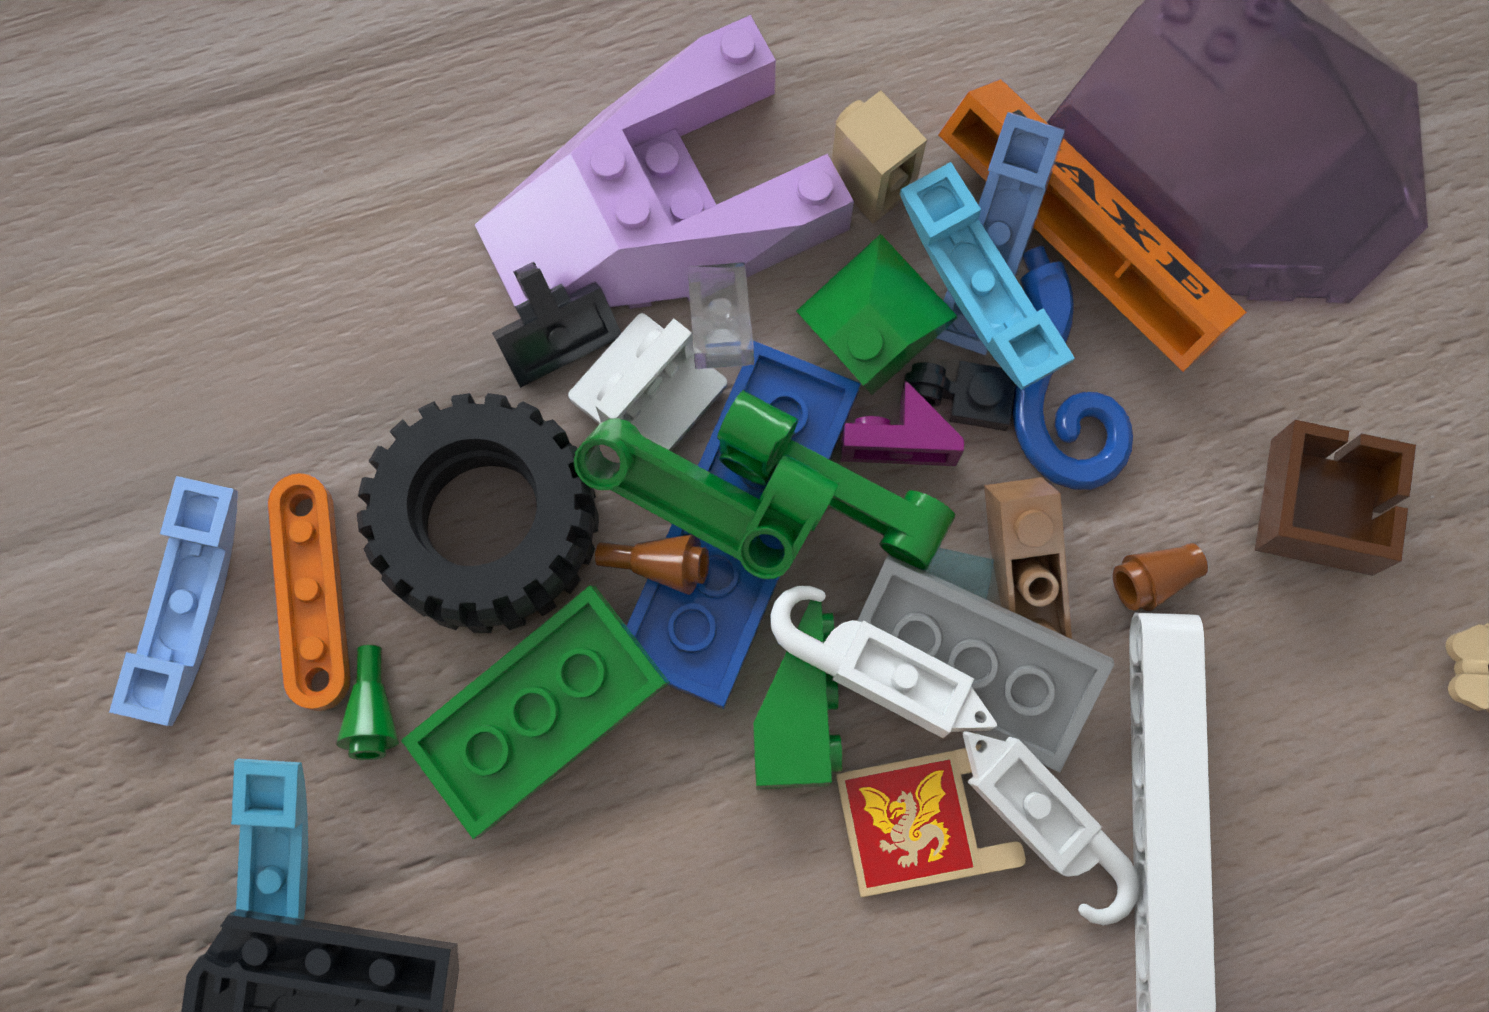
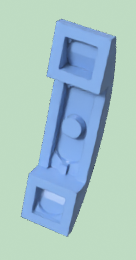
M176 476L160 531L161 535L169 537L137 652H126L109 710L110 713L165 726H173L198 673L219 610L233 546L237 514V490Z

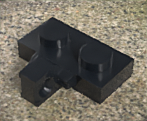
M534 261L513 271L527 301L515 306L520 319L492 332L520 388L615 341L621 334L603 291L596 282L569 295L562 283L550 289L540 268H537Z

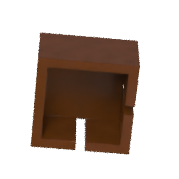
M1294 420L1271 439L1255 551L1371 576L1402 562L1408 508L1395 505L1410 497L1416 445L1362 433L1348 443V430ZM1335 452L1334 460L1326 459ZM1373 512L1381 514L1372 519Z

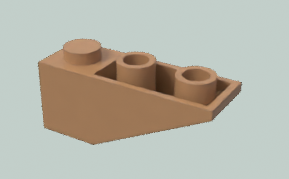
M1043 477L984 485L989 543L1001 607L1072 639L1061 493Z

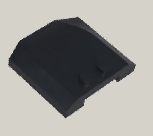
M237 909L227 915L220 925L223 928L206 953L198 957L188 972L181 1012H453L459 975L457 943Z

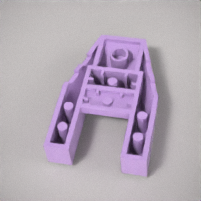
M751 15L698 38L598 114L475 224L514 307L527 301L513 271L533 261L537 268H540L550 289L562 283L569 295L596 282L601 287L609 307L628 305L629 309L652 306L651 302L685 297H687L688 301L700 300L850 230L854 200L828 154L716 205L681 139V136L775 94L776 60Z

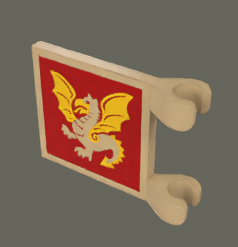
M982 744L975 746L977 751L981 748ZM966 748L836 774L860 897L1012 869L1025 864L1024 849L1020 842L1014 841L977 848L961 776L972 773Z

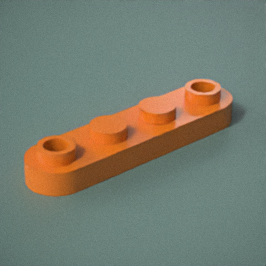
M298 473L286 476L277 482L268 498L283 684L286 694L295 704L312 711H325L338 705L344 699L350 687V668L334 504L329 490L319 480L311 475ZM311 499L313 502L311 511L305 516H297V505L303 500ZM320 671H327L329 675L327 687L315 692L312 688L314 675Z

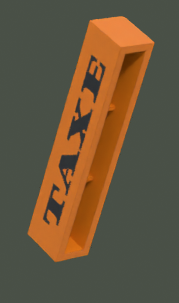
M1000 79L968 92L938 136L987 181L990 172L988 168L1007 112L1045 124L1048 123ZM1063 138L1033 228L1184 372L1207 353L1247 312Z

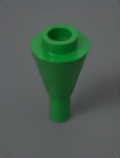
M362 645L357 648L356 684L353 685L336 741V745L339 748L348 750V756L356 760L384 758L387 749L394 748L399 744L384 684L381 683L382 648L377 645Z

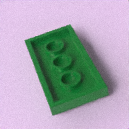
M590 585L411 731L401 742L472 839H476L489 831L670 682L597 587Z

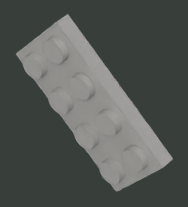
M889 554L857 620L859 622L864 620L974 678L971 686L996 721L997 726L991 731L973 732L1006 741L1008 737L1019 739L1043 765L1058 772H1061L1114 666L1113 658ZM975 715V720L978 723H982L981 717Z

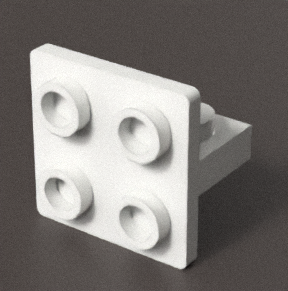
M640 313L569 391L568 396L574 405L598 424L614 418L629 421L638 428L642 436L672 451L726 389L727 379L694 353L692 332L677 320L673 319L664 329L646 314Z

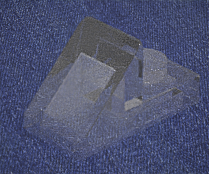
M745 262L688 266L695 369L754 365V347Z

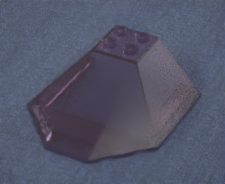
M1145 0L1136 8L1047 121L1049 125L1066 130L1063 138L1228 295L1246 296V300L1293 301L1296 297L1326 298V303H1350L1428 228L1417 83L1322 0Z

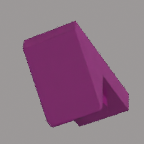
M908 382L904 383L900 396L899 425H890V420L884 417H859L855 420V423L844 424L841 438V462L957 466L964 452V439Z

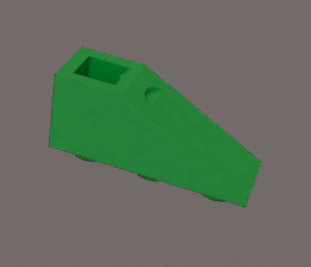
M810 600L797 629L824 643L835 629L833 613H822V602ZM786 651L753 723L756 790L825 787L832 783L831 772L842 771L840 734L829 735L828 710H838L839 708L838 683L832 680L833 676L795 657L788 651Z

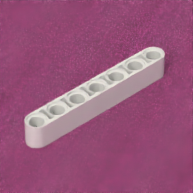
M1135 612L1130 626L1129 655L1134 868L1138 873L1140 886L1137 903L1135 904L1137 1012H1216L1203 625L1199 615Z

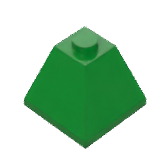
M879 234L796 310L801 318L871 395L878 391L958 318L882 234Z

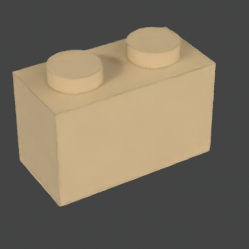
M881 90L866 102L857 100L851 103L836 120L832 163L854 200V204L872 224L902 202L899 194L900 189L918 180L927 139Z

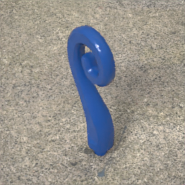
M1044 246L1035 247L1023 255L1029 272L1022 276L1020 282L1036 311L1044 308L1059 334L1067 343L1072 328L1074 312L1070 280L1063 262L1050 263ZM1053 373L1023 390L1016 385L1013 402L1015 432L1024 454L1033 467L1052 483L1073 490H1092L1104 486L1115 479L1127 465L1132 452V425L1124 408L1112 397L1098 392H1081L1067 398L1056 411L1055 428L1058 437L1064 443H1072L1077 440L1081 429L1080 421L1085 417L1098 419L1106 429L1107 440L1103 449L1096 456L1078 460L1068 457L1060 451L1052 441L1046 428L1043 413L1044 399Z

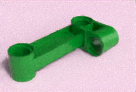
M744 390L739 393L728 410L717 436V439L720 440L719 460L725 467L750 482L766 485L782 456H792L840 482L828 507L883 535L879 545L889 555L921 570L929 568L955 519V513L948 506L934 497L914 490L907 491L904 498L791 440L799 421L797 418Z
M620 418L608 419L600 423L579 446L574 457L575 471L579 478L589 487L615 492L740 560L745 570L753 576L762 579H775L784 575L791 567L810 531L813 532L821 520L840 483L792 456L783 455L760 499L645 438L637 427L629 421ZM599 445L612 448L617 453L620 462H612L604 457ZM769 534L775 536L781 541L784 548L774 549L768 547L762 542L759 535Z

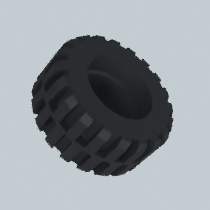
M467 393L453 395L451 398L452 407L442 410L439 409L435 401L418 409L423 417L410 427L402 419L389 432L396 439L388 450L382 446H377L369 459L370 464L377 471L374 478L364 477L361 479L358 496L367 506L366 510H361L357 513L358 531L368 540V543L363 548L370 564L382 575L381 580L394 594L423 617L428 616L441 626L457 630L459 626L468 627L473 633H492L493 626L505 625L508 630L525 626V617L537 611L543 617L555 609L557 606L553 600L563 590L569 594L572 593L581 581L577 574L581 565L590 564L595 550L592 537L593 533L598 532L599 514L595 506L596 495L594 488L585 484L575 471L574 457L577 447L572 446L566 431L553 419L549 421L543 420L539 409L524 401L514 408L511 407L506 396L488 393L485 396L484 404H476L471 394ZM496 466L520 473L531 485L537 503L533 524L523 541L504 557L487 564L462 566L443 558L435 550L428 536L430 511L440 491L458 475L475 468Z

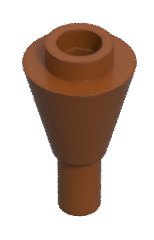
M692 534L636 543L634 546L599 542L595 551V563L597 566L632 570L637 575L690 595L696 588L697 583L703 584L706 580L709 569V552L706 547H701L700 539Z

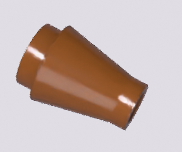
M1194 543L1177 548L1125 556L1122 564L1114 568L1113 583L1120 600L1128 609L1136 611L1142 608L1146 611H1152L1194 580L1205 576L1208 572V564L1204 553Z

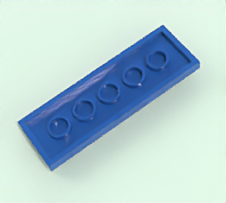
M753 340L698 466L760 499L767 484L759 485L750 482L729 470L719 460L720 440L717 439L718 432L728 410L739 393L744 390L797 418L799 421L791 440L830 460L843 431L844 424L857 398L861 383ZM672 524L666 538L691 534ZM769 534L759 535L762 542L768 547L774 549L784 548L781 541L775 536ZM700 539L701 547H706L709 552V569L705 582L703 584L697 583L694 591L687 595L647 579L627 627L669 680L668 686L725 709L781 576L775 579H762L753 576L745 570L740 560Z

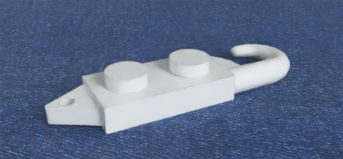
M795 586L784 591L774 602L770 614L771 630L778 644L795 657L830 674L835 682L941 738L946 737L950 732L991 731L997 726L996 721L971 686L974 678L864 620L863 622L851 620L842 623L830 633L824 643L798 630L791 621L792 608L802 600L823 601L826 597L823 590L812 586ZM975 715L981 717L982 723H978L975 720Z
M964 731L963 738L973 774L968 783L1050 869L1067 877L1078 876L1089 871L1099 862L1116 881L1117 896L1109 907L1095 909L1087 904H1081L1078 908L1080 915L1089 922L1100 925L1117 923L1128 916L1137 903L1140 890L1138 873L1129 858L1101 830L1102 826L1019 739L1008 737L1006 741ZM980 740L982 745L981 748L977 751L975 746L976 743Z

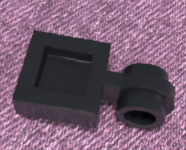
M960 361L956 371L955 382L945 377L946 369L943 366L929 362L914 363L911 372L905 374L903 386L905 382H908L932 407L941 405L942 398L952 400L949 422L1006 431L1010 425L1015 383L1001 367Z

